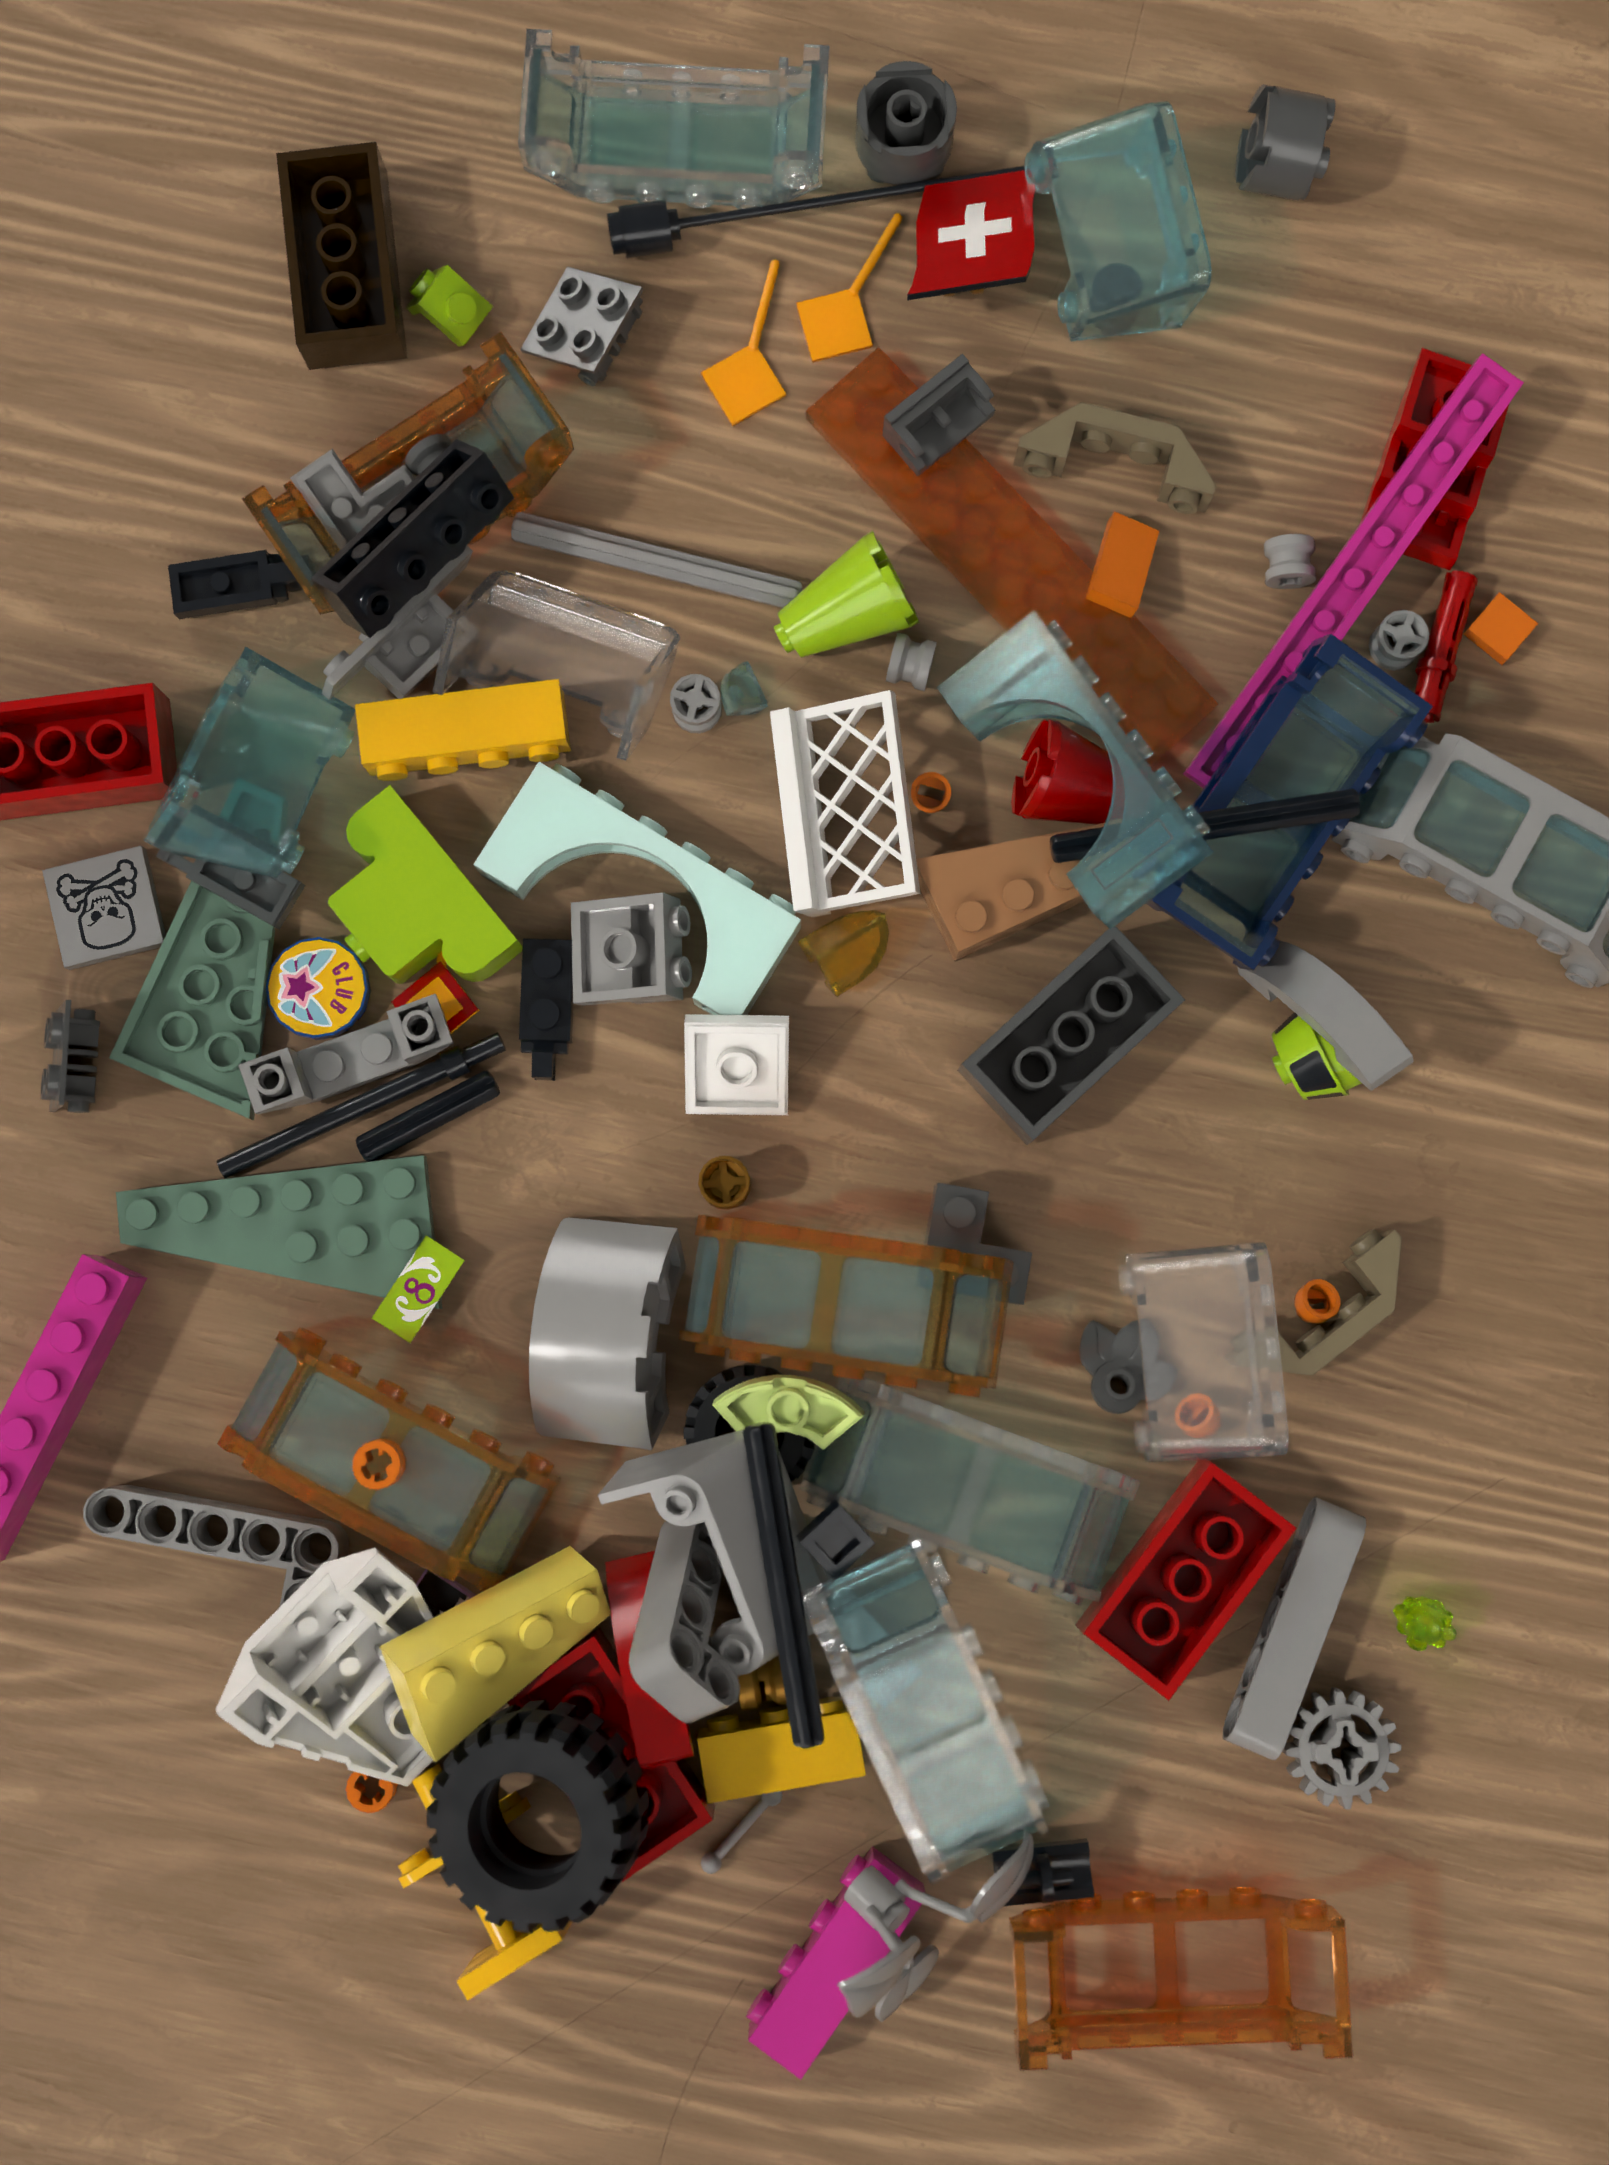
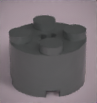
M913 61L891 63L878 70L876 77L866 87L864 85L860 91L857 101L855 144L858 156L866 168L868 176L873 181L901 185L933 180L943 172L952 150L957 104L951 86L946 80L943 83L932 74V68Z
M1265 84L1261 85L1256 91L1248 109V112L1256 114V117L1252 121L1249 130L1242 128L1235 168L1236 182L1242 183L1239 189L1290 200H1305L1313 178L1322 179L1328 167L1330 148L1323 145L1326 131L1330 128L1334 118L1335 100L1319 94Z

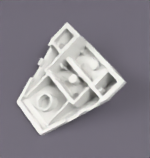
M376 1548L323 1563L245 1642L216 1707L217 1715L257 1744L273 1748L274 1744L301 1751L302 1756L305 1758L319 1761L323 1757L346 1764L348 1770L408 1787L433 1759L410 1732L380 1646L434 1618L412 1577Z

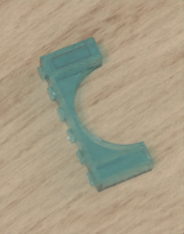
M1033 610L937 686V689L960 722L980 742L1004 727L1025 720L1053 718L1074 722L1088 728L1101 737L1108 751L1113 773V795L1110 810L1095 844L1085 857L1066 875L1093 914L1109 929H1112L1214 853L1203 837L1211 829L1192 804L1185 810L1181 808L1174 798L1182 792L1181 788L1164 766L1157 771L1153 770L1146 759L1153 755L1154 752L1136 728L1127 734L1119 722L1126 717V714L1108 691L1100 697L1092 687L1100 679L1082 655L1073 661L1067 653L1066 649L1073 645V642L1057 621L1053 620L1046 625L1036 611Z

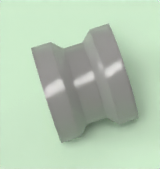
M1286 534L1265 541L1264 555L1270 561V568L1265 572V584L1275 589H1295L1314 583L1316 581V569L1310 560V556L1315 551L1314 538L1305 534Z
M1399 610L1392 612L1383 619L1370 636L1369 650L1371 657L1384 669H1404L1422 653L1428 644L1429 631L1427 624L1421 616L1413 611ZM1389 637H1392V639H1393V641H1394V643H1395L1394 647H1393V645H1392V643H1391Z
M898 632L891 654L886 682L896 684L902 680L912 683L913 687L917 690L925 691L937 642L928 639L922 643L911 641L908 634Z
M702 674L684 676L674 684L670 692V704L675 722L685 731L690 733L709 731L720 719L721 697L717 685L710 678ZM703 706L708 708H704L702 711L697 712V710L701 709Z

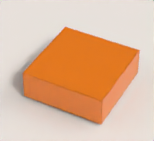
M1499 592L1463 634L1500 665H1503L1538 623Z

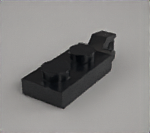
M267 550L183 562L168 566L173 612L178 619L276 605L277 602L289 600L288 592L315 587L311 581L313 569L305 558L284 562L282 554H269Z
M523 939L519 1023L521 1052L532 1053L531 1077L535 1078L534 1080L555 1081L556 1054H568L569 1043H572V940Z

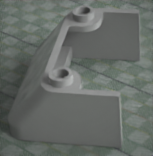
M743 1430L625 1461L599 1492L598 1497L601 1505L650 1492L658 1513L667 1522L676 1526H691L705 1522L741 1616L721 1624L713 1637H709L708 1645L729 1662L737 1676L750 1673L778 1656ZM780 1455L808 1635H811L823 1627L834 1607V1596L823 1567L801 1545L796 1537L807 1524Z

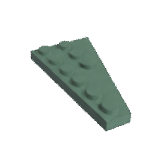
M238 780L214 834L282 871L289 804L284 799ZM191 881L109 1058L254 1120L255 1112L238 1065L261 1057L267 1008L266 983L272 963L275 927Z
M424 1155L116 1192L120 1243L383 1298L386 1297L424 1237L427 1235L435 1241L427 1157ZM441 1298L439 1299L434 1308L442 1309Z

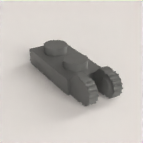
M178 819L172 829L183 839L202 846L201 852L194 863L184 859L183 855L171 848L161 847L156 857L187 874L186 878L280 930L305 885L216 834L211 833V835H208Z

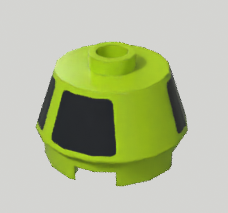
M1295 1012L1272 1033L1273 1042L1278 1052V1055L1272 1057L1275 1068L1283 1083L1287 1085L1292 1082L1303 1100L1349 1095V1089L1362 1084L1336 1060L1335 1048Z

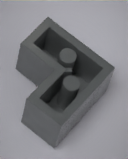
M937 1183L933 1188L917 1287L1009 1304L1024 1305L1032 1252L981 1244L989 1192Z

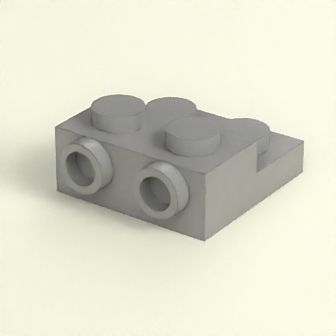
M662 892L571 903L573 1004L581 1006L619 1002L643 1004L683 1000V987H688L692 980L690 962L687 957L682 956V937L687 936L690 932V916L687 908L681 906L679 898Z

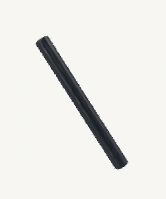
M1346 789L1160 818L1174 838L1163 847L1352 818L1360 814V802L1355 789ZM1157 819L1053 835L1050 838L1052 859L1056 863L1110 855ZM1158 820L1115 854L1159 848L1170 840L1171 837Z
M760 1422L746 1426L743 1430V1437L792 1740L796 1747L807 1749L822 1744L825 1740L775 1426L772 1423Z

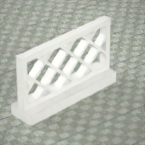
M888 690L794 711L789 707L770 711L794 912L813 918L829 915L832 910L920 894L896 694ZM883 707L884 725L873 741L854 728L866 710ZM850 714L846 721L839 716ZM831 718L842 727L824 751L814 743L811 722ZM850 733L868 745V748L852 771L834 758ZM886 740L888 752L881 748ZM815 752L821 756L817 763ZM877 753L889 760L891 774L879 791L861 778ZM830 763L848 776L832 800L820 793L818 781ZM856 783L875 796L859 820H856L840 808ZM892 790L894 795V802L888 798ZM821 802H823L825 805H827V807L825 808V810L823 811V813H822ZM883 803L896 811L897 825L885 841L867 828ZM835 813L854 826L838 850L826 842L824 831ZM862 833L881 846L865 870L846 857ZM898 841L900 843L901 853L894 848ZM827 852H829L831 855H833V857L831 858V860L829 861V863H828ZM889 853L902 862L904 884L885 887L873 878ZM843 863L860 877L848 894L832 897L830 879L840 864ZM868 883H870L872 886L876 888L873 890L863 891L865 887L868 885Z

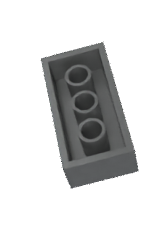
M1113 924L970 1055L957 1071L1020 1139L1028 1145L1183 1003L1185 999Z

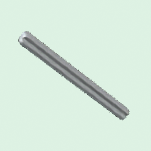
M518 512L511 526V538L516 542L779 608L786 606L802 591V583L797 580L525 512Z

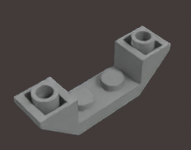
M433 994L386 1011L389 1018L387 1020L296 1052L286 1047L239 1064L238 1066L255 1114L258 1115L327 1099L415 1067L454 1044L438 996Z

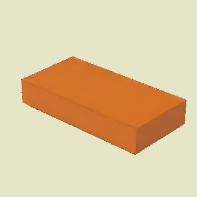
M1114 511L1106 525L1085 599L1132 618L1140 604L1159 530Z

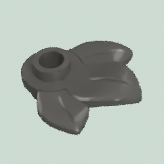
M1144 1318L1132 1321L1120 1329L1117 1335L1094 1320L1090 1321L1083 1331L1079 1347L1080 1361L1092 1375L1091 1393L1093 1399L1099 1407L1109 1413L1123 1414L1129 1412L1140 1400H1158L1164 1397L1175 1384L1179 1369L1167 1361L1158 1359L1160 1336L1150 1319ZM1113 1378L1122 1380L1126 1385V1393H1115L1110 1387V1380Z

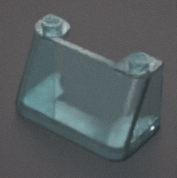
M1168 101L1144 103L1037 140L1030 152L1026 154L1024 163L1025 176L1029 184H1034L1038 193H1052L1071 273L1064 292H1061L1058 297L1059 318L1063 324L1067 325L1070 342L1181 328L1207 293L1211 282L1212 266L1172 105Z
M245 647L206 708L144 835L143 841L165 852L272 878H277L282 871L291 874L305 849L304 846L298 843L300 833L296 831L324 766L332 755L342 758L354 737L355 732L348 727L356 711L355 708L334 696L328 700L322 694L320 688Z

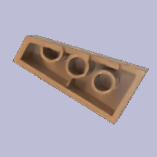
M1124 821L1108 822L916 859L920 891L954 962L1136 878L1145 867L1144 862L1104 890L1091 872V869L1109 855L1062 863L1054 862L1051 856L1050 838L1053 835L1125 824ZM1138 851L1114 854L1093 869V871L1106 888L1142 861V858Z

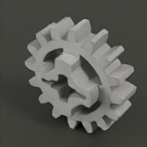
M1331 1687L1329 1701H1325L1316 1692L1311 1693L1313 1707L1310 1710H1306L1302 1706L1299 1707L1297 1715L1301 1720L1298 1725L1293 1724L1290 1731L1294 1740L1293 1742L1286 1743L1282 1751L1285 1755L1296 1759L1286 1767L1288 1773L1293 1778L1304 1776L1299 1788L1308 1796L1318 1789L1317 1800L1327 1807L1332 1803L1334 1796L1337 1797L1339 1804L1345 1810L1351 1809L1352 1796L1356 1795L1367 1805L1371 1804L1372 1798L1369 1789L1376 1786L1378 1789L1386 1792L1389 1787L1382 1778L1384 1772L1398 1773L1399 1767L1389 1760V1754L1401 1751V1744L1387 1738V1735L1397 1728L1395 1723L1388 1718L1378 1720L1384 1708L1374 1701L1364 1707L1365 1696L1358 1691L1353 1690L1347 1701L1343 1691L1337 1687ZM1351 1714L1364 1720L1371 1731L1370 1735L1355 1731V1722L1351 1719ZM1324 1719V1723L1321 1725V1727L1315 1732V1734L1311 1735L1312 1731L1317 1726V1724ZM1341 1738H1344L1350 1743V1748L1342 1749L1341 1758H1338L1332 1753V1748L1340 1747ZM1310 1761H1315L1317 1764H1327V1772L1331 1776V1781L1319 1777L1313 1770ZM1368 1762H1370L1366 1770L1358 1776L1360 1771L1366 1766Z

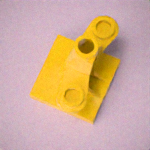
M439 1763L417 1776L412 1782L426 1811L427 1807L436 1800L432 1798L430 1790L435 1777L443 1770ZM516 1790L499 1800L500 1810L506 1824L531 1807L527 1797L521 1799ZM423 1848L401 1862L398 1868L402 1875L398 1880L402 1888H406L444 1864L441 1857L434 1859L429 1855L426 1848ZM476 1905L475 1908L493 1944L475 1954L457 1979V1983L467 2001L561 1942L573 1922L570 1920L564 1929L553 1932L544 1931L542 1923H539L533 1933L518 1932L513 1929L514 1922L505 1920L500 1927L485 1920L487 1912Z

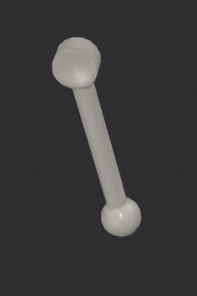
M782 1791L761 1794L762 1798L720 1846L714 1852L706 1853L702 1857L701 1867L706 1873L713 1874L719 1871L722 1864L721 1859L768 1806H775L780 1803Z

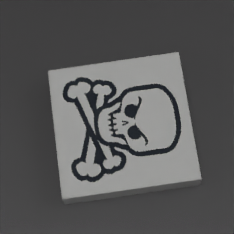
M143 846L42 870L64 968L73 970L161 947L166 932L147 849Z

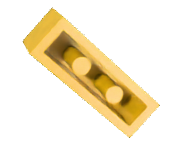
M839 1696L819 1699L825 1740L822 1744L807 1749L796 1747L793 1744L787 1706L763 1709L759 1711V1719L739 1722L738 1715H724L707 1720L708 1728L699 1729L697 1736L707 1804L866 1776L854 1702L843 1704V1699Z

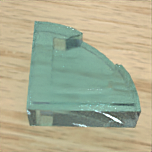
M748 661L739 664L724 675L720 691L722 704L727 716L754 715L768 707V702Z

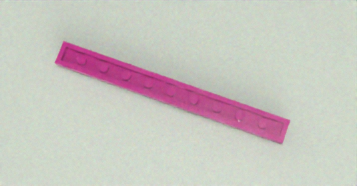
M1483 353L1474 361L1183 775L1204 788L1271 687L1282 675L1286 678L1292 675L1302 660L1304 651L1315 639L1332 634L1339 640L1344 638L1524 382Z

